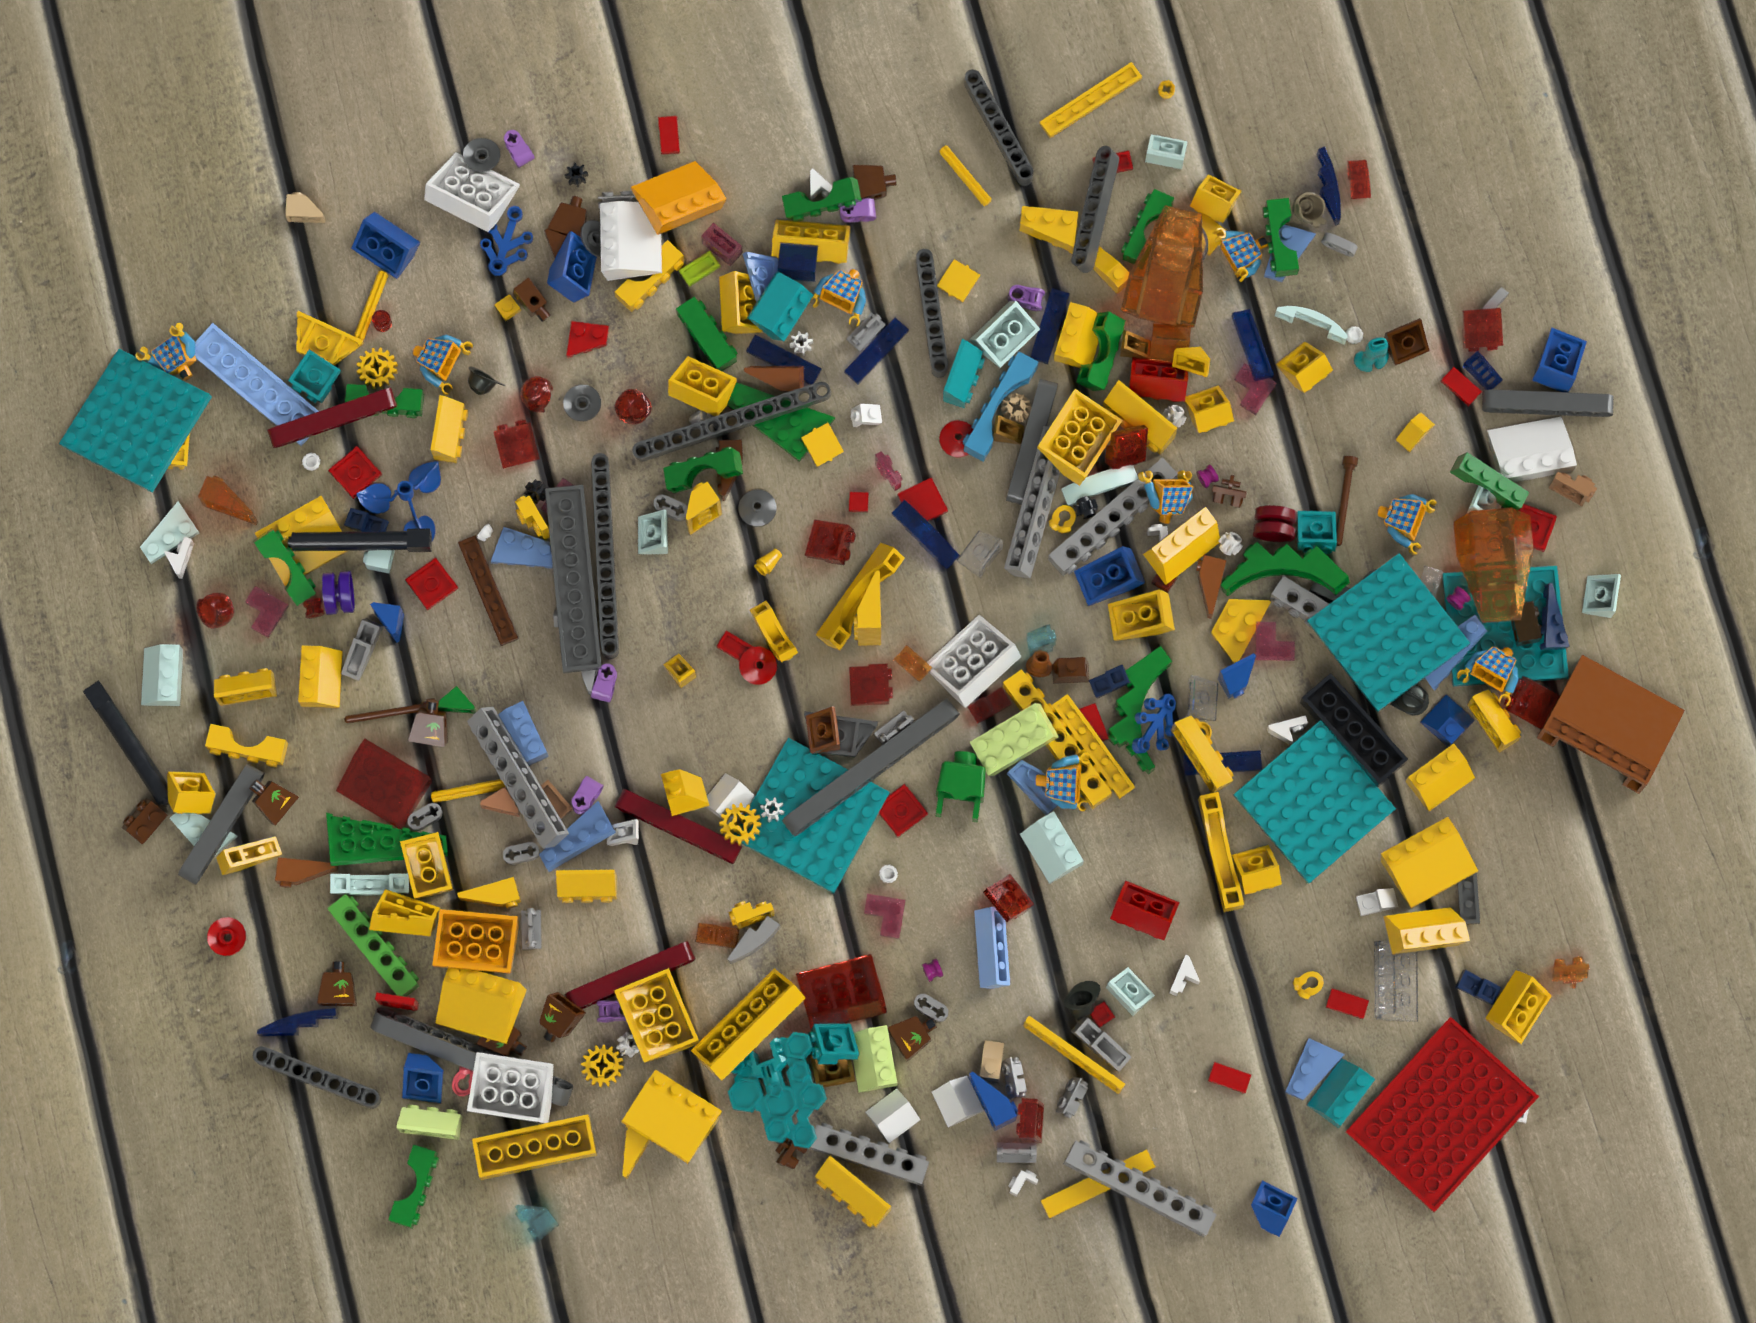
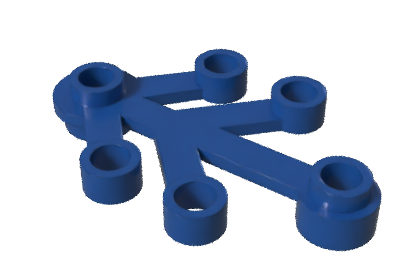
M512 206L507 211L509 222L503 239L498 232L497 224L494 225L495 229L488 232L492 235L499 248L497 256L492 249V243L489 239L484 238L480 242L481 249L486 251L490 259L489 271L495 276L503 275L507 271V266L518 260L525 261L528 257L525 249H518L516 254L505 258L508 251L524 243L530 244L533 242V235L529 231L524 232L522 236L511 241L516 223L523 217L522 210L518 206ZM514 213L519 214L517 218L512 217ZM526 235L531 236L529 240L524 239ZM488 242L489 246L483 247V244ZM523 252L525 256L519 257V253ZM498 264L502 266L499 270L495 269V266Z
M1164 694L1159 700L1154 698L1145 699V709L1153 710L1157 707L1160 709L1157 714L1138 712L1135 715V720L1138 724L1152 722L1142 738L1133 740L1132 748L1135 753H1146L1149 750V741L1156 730L1157 749L1161 751L1169 748V742L1164 738L1163 718L1165 717L1166 719L1165 734L1168 737L1174 736L1171 728L1173 726L1172 712L1175 710L1176 701L1171 694Z

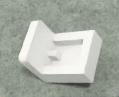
M859 404L852 408L851 420L853 427H858L862 424H881L880 405Z
M1162 524L1151 525L1147 530V536L1159 535L1160 541L1168 535L1167 526H1162Z
M1021 1170L1018 1177H1013L1008 1186L1011 1188L1010 1194L1017 1197L1025 1180L1037 1185V1175L1029 1170L1025 1172Z

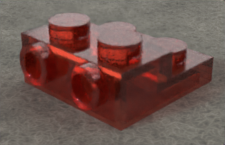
M1501 308L1462 310L1463 348H1468V352L1480 351L1479 347H1487V350H1498V346H1503Z
M526 419L515 421L513 426L508 427L507 424L496 426L497 430H493L503 469L540 460L530 421L526 422Z
M1145 425L1111 432L1110 445L1106 446L1105 463L1112 469H1120L1124 466L1145 462L1148 428Z
M814 519L805 556L807 558L824 560L831 564L845 565V561H848L851 555L849 550L850 543L855 541L856 534L854 529L847 524Z
M888 663L849 667L851 706L889 704V699H893V687H889L888 680H892V668H888Z
M1522 676L1521 679L1519 678L1512 696L1510 695V704L1505 709L1514 716L1542 729L1560 695ZM1506 698V700H1505V702H1504V705H1505V706L1507 705V702H1508V699H1507V698Z
M1011 874L983 891L984 895L1006 922L1023 915L1034 905Z
M1022 1098V1102L1018 1104V1115L1021 1116L1020 1123H1017V1135L1022 1140L1042 1143L1044 1104L1038 1099Z

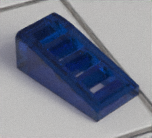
M1476 351L1463 364V367L1485 390H1493L1503 381L1479 351ZM1477 360L1479 363L1473 367L1472 364ZM1483 366L1484 369L1478 373L1477 370ZM1488 371L1490 374L1483 379L1482 376ZM1494 377L1495 380L1488 385L1487 381Z

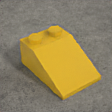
M1160 589L1108 604L1114 641L1154 636L1175 630L1169 594Z
M438 832L400 841L414 899L417 900L453 890Z

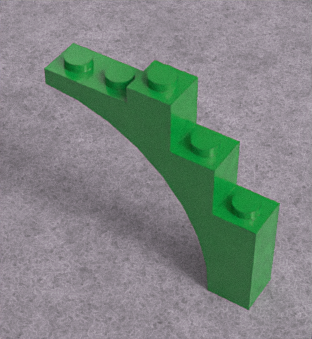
M1256 542L1254 545H1249L1243 554L1245 563H1240L1232 575H1227L1222 580L1221 588L1222 592L1229 596L1238 588L1252 581L1270 576L1286 575L1312 580L1337 595L1350 583L1349 576L1317 546L1313 550H1308L1304 558H1301L1288 544L1284 547H1279L1275 551L1274 556H1272L1264 547Z
M1161 646L1126 670L1130 683L1125 686L1128 689L1131 687L1132 690L1117 699L1115 703L1116 712L1120 717L1124 716L1125 718L1109 728V735L1107 736L1109 741L1119 748L1126 744L1125 749L1131 757L1135 756L1142 772L1146 771L1148 775L1155 770L1156 766L1147 752L1135 753L1132 748V742L1136 738H1142L1141 724L1136 722L1135 715L1141 712L1144 699L1152 684L1172 663V660Z

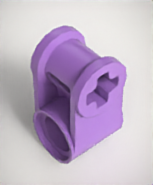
M509 130L505 133L504 141L506 148L518 168L535 159L532 151L517 131Z
M861 199L862 201L857 202L856 206L849 208L845 206L840 207L842 221L850 223L875 220L874 199Z
M1014 285L1010 288L1008 301H1017L1022 308L1041 311V302L1045 291L1039 288ZM1019 293L1022 297L1016 299L1012 294Z
M603 664L602 669H599L593 685L591 698L611 702L617 678V672L613 665ZM610 670L612 675H608L606 678L604 672Z
M586 776L572 798L574 812L583 815L598 798L604 785ZM582 801H584V806L580 805V807H578L577 802L581 803Z
M597 1001L599 1006L597 1022L626 1021L625 1016L620 1014L621 1007L618 1001Z

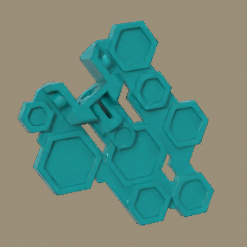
M793 1032L789 1038H774L769 1043L773 1059L761 1063L759 1055L752 1051L731 1071V1073L737 1075L734 1078L735 1083L728 1090V1095L734 1110L753 1113L756 1109V1111L760 1112L769 1141L783 1143L788 1138L793 1141L794 1146L809 1149L817 1139L814 1127L809 1123L808 1117L814 1110H819L827 1100L823 1086L813 1083L811 1071L806 1062V1058L813 1050L810 1035ZM787 1064L789 1069L786 1073L790 1086L785 1085L781 1072ZM759 1078L763 1079L767 1092L765 1096ZM798 1109L799 1112L796 1114L798 1123L795 1125L792 1116Z

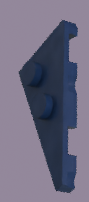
M1549 583L1544 586L1543 597L1546 598V606L1542 608L1541 633L1544 635V643L1540 644V649H1566L1570 647L1568 636L1565 631L1553 583Z

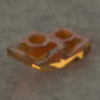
M698 923L695 942L735 949L738 943L739 929Z

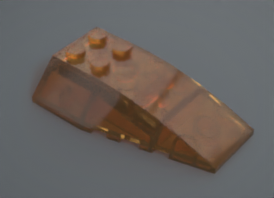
M1164 206L1129 273L1121 306L1122 312L1138 319L1168 326L1195 327L1203 294L1202 214Z
M1513 508L1471 511L1454 521L1456 556L1474 599L1481 622L1521 620L1534 551L1531 517Z

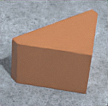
M505 787L483 799L480 803L483 809L516 817L520 816L517 806Z

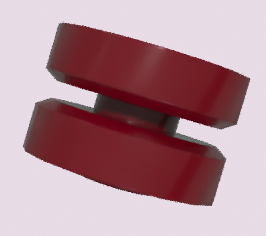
M1275 505L1259 506L1255 509L1254 519L1258 522L1254 524L1253 536L1255 538L1276 543L1291 542L1295 539L1296 529L1292 526L1296 524L1297 512L1295 510Z

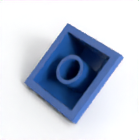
M1254 653L1220 670L1218 681L1228 699L1231 697L1236 699L1244 694L1256 658Z
M1446 694L1420 723L1442 743L1450 747L1475 720Z
M408 1053L404 1065L402 1098L441 1103L443 1069L428 1055Z
M1262 1180L1251 1206L1261 1228L1280 1237L1298 1198Z

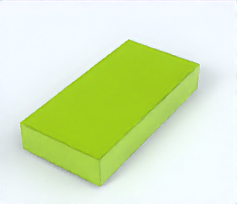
M708 251L681 268L679 273L690 287L721 266L712 252Z

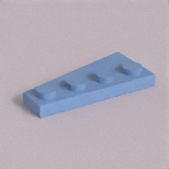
M503 527L491 563L526 565L528 567L539 566L553 569L551 544L548 541Z
M1476 615L1458 626L1469 640L1470 645L1425 677L1434 691L1439 687L1443 679L1447 678L1451 670L1462 661L1465 654L1487 632Z
M599 801L567 828L569 834L555 847L545 848L539 856L546 869L550 872L615 834L616 832Z

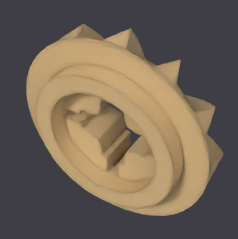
M1015 393L1008 395L1001 405L1002 415L1004 418L1016 423L1025 421L1031 412L1030 400L1024 394ZM1020 402L1019 408L1021 410H1016V412L1013 413V407L1011 405H1016Z

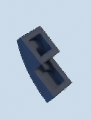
M350 508L344 526L355 531H386L389 522L386 519L369 515L367 512Z
M1123 664L1089 680L1097 699L1130 683Z
M1467 970L1462 971L1455 988L1491 1005H1494L1502 988Z

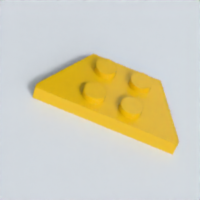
M297 311L296 351L301 355L305 356L310 349L335 366L364 343L359 338Z
M1228 600L1211 631V635L1218 641L1220 647L1227 653L1233 664L1240 661L1271 601Z

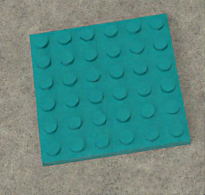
M118 349L59 444L153 493L212 396Z
M1400 553L1307 620V623L1377 712L1470 645L1469 640Z
M1557 566L1442 574L1445 611L1454 623L1459 626L1476 615L1487 630L1476 645L1465 654L1462 661L1451 670L1453 687L1487 684L1471 675V671L1469 673V681L1463 683L1466 675L1463 674L1458 679L1457 673L1462 669L1465 670V665L1474 653L1484 650L1488 651L1492 647H1496L1501 651L1504 647H1508L1513 651L1512 657L1516 659L1514 666L1518 669V682L1563 680L1569 678L1566 649L1541 650L1540 644L1544 643V635L1540 642L1516 646L1508 613L1510 605L1533 601L1534 606H1537L1539 611L1538 624L1542 625V608L1546 606V598L1543 597L1544 586L1553 583L1562 615ZM1456 587L1462 588L1471 598L1468 603H1464L1461 611L1451 606L1446 599L1448 595L1454 593Z
M1321 720L1233 794L1308 884L1396 809Z
M788 738L750 805V811L756 809L755 816L760 815V820L757 821L761 823V827L757 828L760 834H754L755 841L748 839V845L745 841H742V844L834 894L890 792L870 782L794 837L782 822L783 818L847 772L848 769L818 753H810L809 748ZM776 798L778 804L783 803V806L779 809L783 810L784 814H779V821L772 819L769 822L767 816L762 817L761 814L765 810H762L760 806L766 805V799L773 801ZM772 806V808L769 809L770 814H773V811H776L775 806ZM740 822L739 826L743 831V823ZM753 824L748 828L747 833L752 830Z

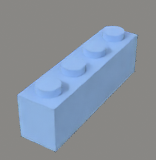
M988 907L975 910L980 988L996 989L1010 986L1005 908Z

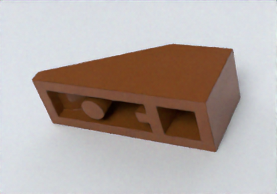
M747 366L744 368V372L781 391L790 392L804 387V366Z
M1204 555L1203 560L1198 561L1196 571H1199L1198 579L1207 617L1212 619L1226 560Z
M278 857L275 881L277 884H280V887L291 888V885L297 886L338 871V866H330L329 862Z

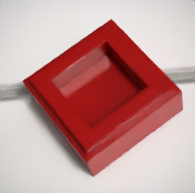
M850 492L849 512L868 513L869 492Z
M1105 1001L1097 1005L1093 1013L1090 1014L1098 1028H1101L1115 1018Z

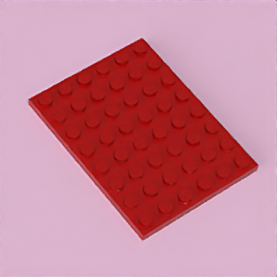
M1450 1017L1345 1133L1435 1213L1539 1096Z

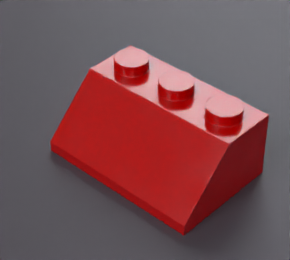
M1132 357L1129 388L1139 397L1185 402L1188 371L1172 367L1173 362Z
M1125 881L1110 919L1164 941L1180 902Z

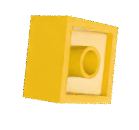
M1208 174L1198 187L1190 207L1194 208L1198 213L1210 216L1216 222L1224 223L1235 205L1241 190Z
M1307 342L1302 343L1276 364L1292 385L1303 393L1312 389L1315 384L1326 378L1333 371L1326 355Z
M1219 385L1188 395L1185 398L1186 408L1198 433L1208 432L1213 428L1225 426L1234 421L1230 401Z
M681 769L661 774L672 816L709 806L701 777Z
M168 771V802L173 812L179 814H210L215 792L206 774Z
M1269 845L1232 855L1238 880L1244 894L1255 893L1282 885L1279 865Z

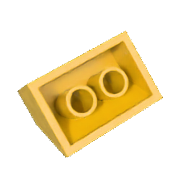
M733 271L720 276L722 331L734 334L762 333L763 331L747 318L756 304L749 275Z
M1070 302L1054 354V361L1081 368V365L1093 362L1099 343L1096 334L1092 330L1097 316L1096 311L1087 306Z
M687 356L668 380V395L710 415L718 416L727 406L737 378Z
M439 395L430 450L434 460L457 463L458 457L461 458L462 454L460 440L464 439L465 436L463 422L467 421L468 410H466L464 403Z
M708 481L704 484L702 482L697 484L693 491H691L686 513V523L690 535L722 515L720 499Z
M323 646L301 647L298 697L301 707L340 708L343 651Z
M267 668L258 669L256 673L240 672L238 676L222 675L219 676V679H214V698L220 706L277 696L274 673Z
M1487 689L1474 695L1467 706L1500 753L1519 741L1521 731L1516 724L1513 725L1509 720L1510 715L1505 708L1502 709L1499 705L1497 695Z
M1452 744L1408 776L1405 782L1428 812H1430L1475 779V776L1466 758L1456 745Z
M556 870L558 900H562V903H573L574 900H581L582 903H592L593 900L610 903L613 902V899H617V875L615 870Z
M1515 970L1485 1019L1494 1028L1517 1043L1522 1044L1552 995L1533 976Z

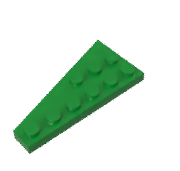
M736 382L727 406L732 410H736L775 396ZM783 400L781 406L784 408L791 405V401ZM770 405L765 406L763 409L765 414L773 411V407ZM806 407L752 426L800 462L808 453L801 437L812 432L813 428L817 429L826 423L831 425L835 417ZM752 411L747 412L745 415L747 420L755 417V413Z
M326 813L330 866L404 860L400 841L432 834L424 831L421 833L414 832L408 828H393V825L367 820H352L346 816L341 818L333 816L331 813ZM439 835L444 855L448 856L446 836Z

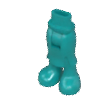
M1382 337L1370 340L1365 347V351L1356 353L1354 357L1356 368L1364 372H1371L1374 364L1377 369H1382L1389 359L1387 340Z

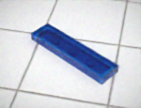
M1051 288L1039 327L1040 330L1038 331L1030 356L1034 360L1045 364L1049 363L1070 293Z
M1251 310L1233 312L1231 317L1254 381L1272 378L1274 374Z
M894 318L848 366L844 373L859 385L909 332V329L898 319Z
M757 335L753 337L746 350L747 353L772 366H804V382L809 385L816 382L822 371V368Z
M1261 750L1220 753L1223 757L1221 762L1224 767L1228 766L1232 772L1262 770ZM1184 755L1185 776L1199 775L1188 756Z

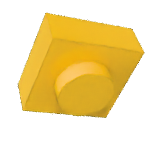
M510 294L494 304L505 321L521 311Z

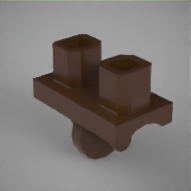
M1231 475L1230 480L1222 478L1221 484L1228 485V487L1213 485V502L1223 504L1225 494L1231 495L1230 506L1240 508L1243 498L1246 499L1247 491L1232 489V486L1240 488L1241 482L1234 481L1235 475Z
M788 1138L783 1143L776 1142L778 1147L775 1151L778 1154L784 1148L776 1163L795 1169L799 1160L792 1156L793 1152L797 1149L804 1154L807 1148L794 1146L792 1140L787 1144Z

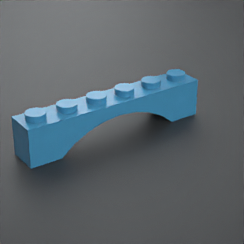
M1018 352L1016 357H1011L1008 366H1010L1008 371H1003L999 378L1000 385L998 388H993L989 404H984L981 409L982 416L980 419L976 418L972 425L974 430L971 435H966L962 443L964 444V452L984 462L993 446L992 420L998 406L1011 392L1029 384L1038 368V361L1021 352Z

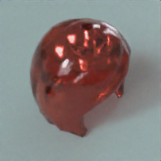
M533 376L523 383L520 392L521 400L529 410L536 413L545 412L544 408L549 404L551 390L553 391L551 382L541 376Z
M627 389L622 392L614 406L617 417L626 424H640L645 421L652 411L649 398L636 389Z
M211 593L202 599H198L196 604L198 616L203 624L211 629L227 625L234 616L233 603L224 593Z

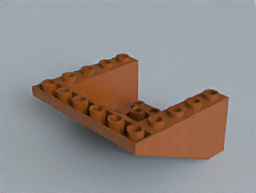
M1582 655L1539 732L1537 739L1552 747L1559 740L1569 744L1627 776L1622 785L1640 794L1656 770L1685 710Z

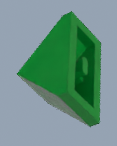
M457 686L439 700L438 711L476 713L474 705Z

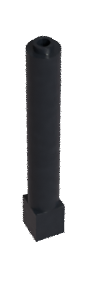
M430 528L407 529V531L292 532V536H288V547L292 548V551L408 550V552H432V533Z
M98 680L83 690V693L158 805H169L168 783L104 686Z

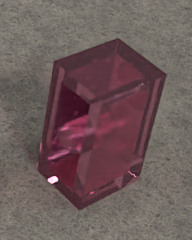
M712 223L701 236L702 244L729 266L743 253L742 245L715 223Z

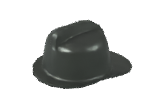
M469 367L471 372L468 384L470 389L476 394L484 395L489 393L496 384L505 386V384L496 381L484 371L475 367Z
M1414 685L1391 702L1390 705L1412 716L1420 715L1428 708L1429 696L1422 687Z
M1094 981L1080 982L1071 989L1063 1001L1064 1007L1069 1009L1070 1014L1075 1016L1077 1021L1093 1013L1095 1000L1101 991L1100 985Z

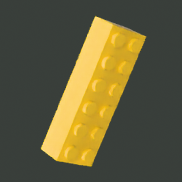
M774 968L691 1052L722 1081L800 1005L805 997L790 980Z
M588 1114L472 1139L478 1174L481 1180L597 1156Z

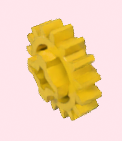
M372 348L371 353L365 351L366 356L359 357L362 362L356 365L361 369L356 371L358 375H361L359 377L360 381H365L366 386L372 384V388L375 389L376 385H379L383 389L384 383L389 386V380L395 381L393 374H398V370L395 369L398 364L393 362L395 357L394 355L389 356L390 352L388 350L383 353L382 348H379L378 352ZM376 362L379 366V374H377V371H375Z
M742 803L737 808L732 804V810L726 808L727 814H721V818L724 821L719 822V826L723 827L720 829L721 834L726 833L724 839L731 838V844L738 841L739 846H741L742 841H745L748 845V839L755 841L754 834L759 835L760 831L757 828L761 827V823L757 822L760 820V815L755 816L756 809L750 811V805L748 804L744 808ZM733 815L734 818L732 822H729V824H727L729 818ZM737 818H739V821L743 823V831L742 828H740V826L737 825ZM753 824L752 830L747 833L748 828Z
M604 1044L602 1049H599L597 1045L595 1046V1051L589 1049L590 1055H584L583 1058L586 1062L581 1063L582 1067H586L582 1074H588L585 1078L586 1081L592 1079L591 1084L594 1086L596 1083H599L600 1088H602L603 1083H606L608 1087H610V1081L617 1083L615 1077H621L622 1074L619 1070L624 1069V1066L619 1065V1063L623 1062V1059H617L620 1053L618 1051L613 1053L612 1046L607 1050ZM599 1054L595 1061H591L594 1056ZM607 1054L615 1060V1063L608 1061ZM604 1060V1063L607 1067H604L601 1073L600 1068L597 1066L601 1065V1063ZM590 1069L598 1073V1078L591 1074ZM610 1071L613 1072V1074L610 1077L606 1078V1075Z

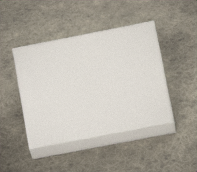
M725 773L707 795L709 806L706 808L722 819L721 814H727L726 808L732 810V804L737 808L740 803L746 808L748 804L752 803L755 795L739 780ZM733 815L729 818L727 824H729V822H732L734 818Z
M968 1076L951 1080L932 1091L948 1128L984 1111Z
M895 1089L865 1112L888 1143H891L920 1121L909 1101L898 1089Z

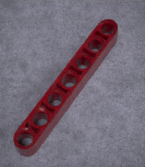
M387 388L272 427L267 432L272 447L279 448L397 407L392 388Z
M623 789L615 804V807L620 811L728 863H735L743 847L742 845L739 846L737 842L731 844V839L725 840L724 836L679 814L672 816L670 810L629 790Z
M682 942L565 993L564 996L583 1010L597 1004V1001H603L615 996L614 990L668 968L671 972L695 961L696 958L689 942Z

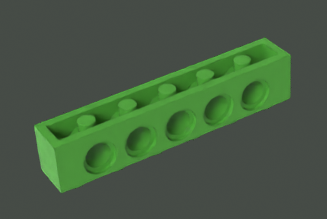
M346 894L343 895L327 909L397 996L407 997L419 987L417 983L419 978L413 971H407L405 968L407 963L401 956L396 957L393 951L395 948L389 941L384 942L381 936L383 933L381 931L369 930V921L371 919L365 911L361 913L357 909L359 904L354 897L351 896L349 898ZM349 912L356 913V917L352 921L346 920ZM361 927L368 928V932L364 936L358 935V930ZM373 942L380 943L379 949L375 951L370 950V945ZM387 956L392 958L391 964L387 966L382 965L383 958ZM403 972V979L399 981L394 979L395 973Z

